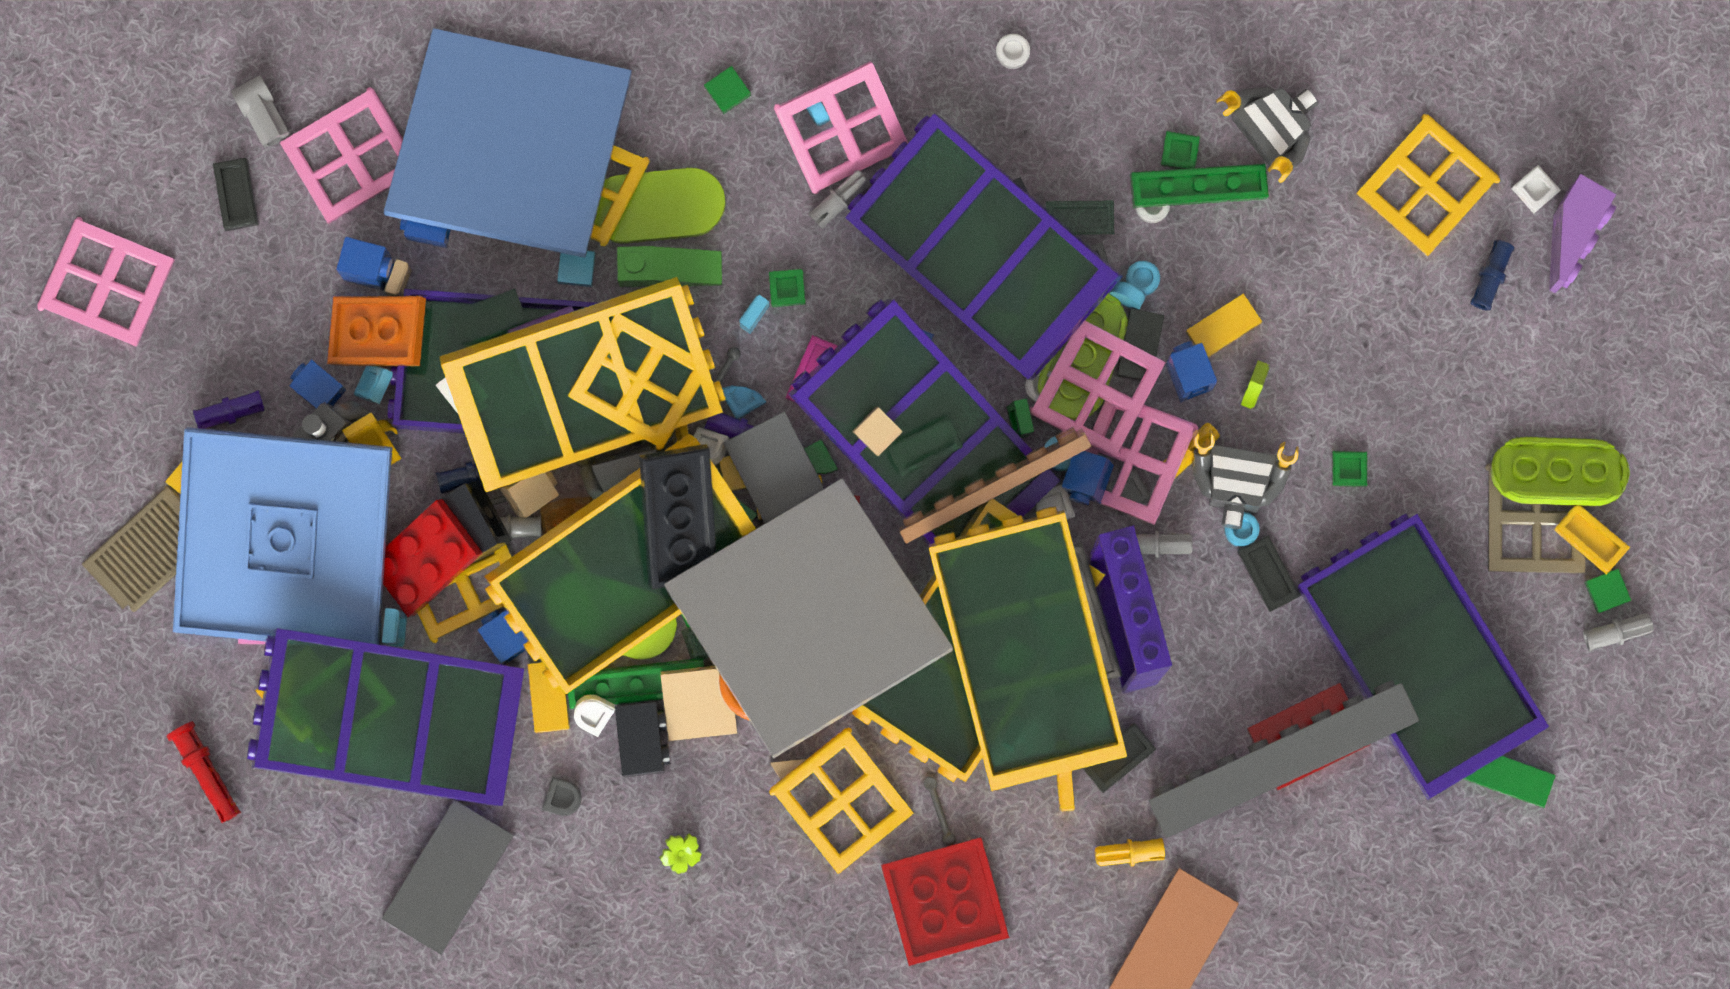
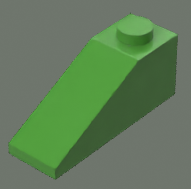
M657 246L617 247L618 283L620 287H648L677 277L681 286H721L722 251Z

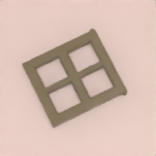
M1491 463L1487 464L1485 469L1488 471V572L1584 574L1585 556L1572 545L1571 559L1541 558V525L1557 526L1568 514V511H1541V504H1532V511L1502 510V494L1493 484L1490 473ZM1502 525H1532V558H1502Z

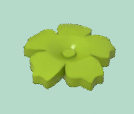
M688 833L684 839L680 835H670L665 840L669 849H663L662 855L659 857L664 866H670L673 871L680 874L687 871L688 865L693 867L699 862L702 853L697 850L699 845L696 836Z

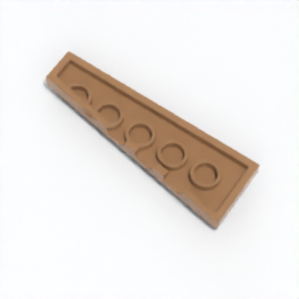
M1074 427L1066 429L1055 436L1058 442L1045 448V446L1037 448L1028 453L1025 460L1017 464L1012 462L995 471L996 475L986 481L981 478L964 487L966 492L955 498L951 494L936 501L933 504L935 509L924 515L921 511H917L902 520L904 525L899 528V532L905 543H909L1092 447L1083 429L1076 431Z

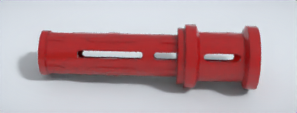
M190 721L175 729L166 737L168 741L174 742L183 758L181 760L182 765L186 766V768L190 767L223 824L240 814L241 811L208 757L211 755L209 747L202 744L194 730L196 726L194 721Z

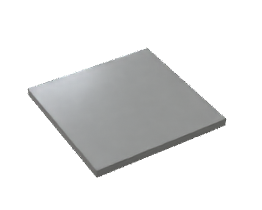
M843 478L664 584L669 595L773 759L953 651L952 645Z

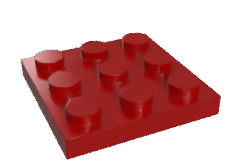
M981 837L881 865L909 966L1009 938Z

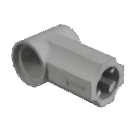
M261 75L231 90L244 117H248L264 148L273 146L290 135L281 115L273 104L275 100Z

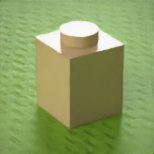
M551 471L500 487L501 492L515 514L523 518H527L559 496L554 487L557 485V481Z

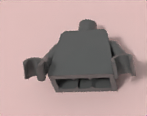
M674 429L672 436L661 450H657L656 445L651 444L596 459V456H592L585 461L574 462L581 469L580 474L587 494L591 498L596 499L640 468L639 455L662 452L677 442L676 431ZM640 484L628 492V494L643 515ZM619 499L605 508L612 509L615 516L627 513ZM633 522L634 529L639 530Z

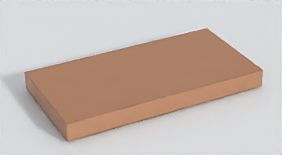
M1178 868L1109 989H1190L1239 903Z

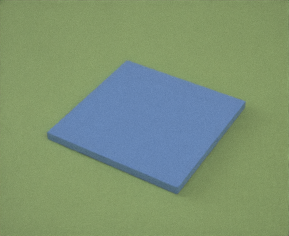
M433 28L386 200L384 215L586 258L632 70Z
M185 428L173 632L266 641L267 635L273 636L274 630L279 628L379 645L392 447ZM290 639L287 641V644L345 649Z

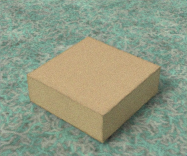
M396 259L385 288L388 296H403L404 289L412 272L408 263Z
M875 407L852 432L876 456H879L903 431L879 407Z

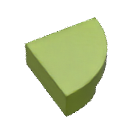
M1257 361L1240 405L1249 409L1255 406L1270 368L1268 367L1269 364Z

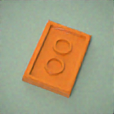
M333 296L327 364L334 366H420L426 298L421 296Z

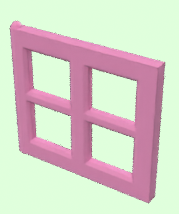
M871 61L781 105L775 104L774 106L775 113L811 192L814 194H818L819 190L852 175L857 170L861 171L892 156L900 144L904 141L908 143ZM865 80L876 106L846 120L835 94ZM822 101L833 127L803 140L792 115ZM880 115L891 140L861 154L850 129ZM838 135L848 161L819 174L808 149Z
M369 87L365 93L281 141L280 144L329 224L390 188L395 169L373 181L359 156L387 140L397 156H399L403 137L374 89ZM369 107L383 132L354 148L340 123ZM328 131L342 156L313 172L299 147ZM348 164L361 189L333 205L318 180Z
M77 217L73 222L40 297L37 308L39 311L46 309L137 347L175 259L83 222L81 217ZM83 237L113 248L101 275L72 264V260ZM126 254L156 266L144 293L115 282ZM67 272L97 284L85 311L56 299ZM110 290L140 301L129 329L99 317Z
M1084 321L1070 337L1034 407L1029 408L1030 414L1062 431L1074 427L1076 431L1083 429L1092 447L1114 458H1119L1121 456L1119 451L1166 362ZM1085 338L1112 351L1097 380L1071 367ZM1120 356L1147 369L1132 398L1106 385ZM1063 379L1090 392L1076 421L1049 408ZM1098 397L1125 411L1110 439L1083 426Z
M1104 401L1092 431L1105 437L1116 410L1125 411ZM1143 405L1138 415V418L1143 420L1130 449L1122 446L1119 451L1121 453L1119 458H1114L1094 447H1090L1085 451L1096 455L1101 453L1124 462L1112 492L1105 490L1101 504L1155 525L1193 437V432L1198 430V426L1195 423ZM1152 423L1178 432L1166 462L1139 453ZM1133 466L1159 475L1147 506L1121 496Z

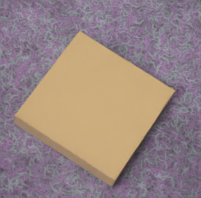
M715 666L661 672L668 741L737 734L736 716L721 695L719 686L720 673Z

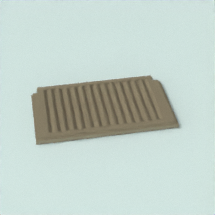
M169 485L82 563L85 569L122 609L129 605L131 611L136 612L176 575L180 497Z

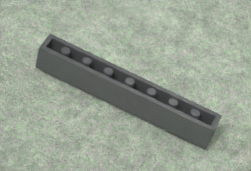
M1390 680L1375 687L1376 695L1363 700L1360 694L1343 702L1342 704L1345 709L1332 715L1330 709L1311 717L1312 725L1300 730L1299 725L1295 724L1280 731L1281 739L1271 744L1265 738L1248 746L1247 748L1250 753L1237 759L1235 753L1216 761L1217 769L1205 773L1204 768H1201L1184 776L1187 782L1174 788L1171 782L1153 790L1156 797L1148 801L1165 838L1171 837L1419 722L1420 719L1403 683L1395 685L1394 681Z

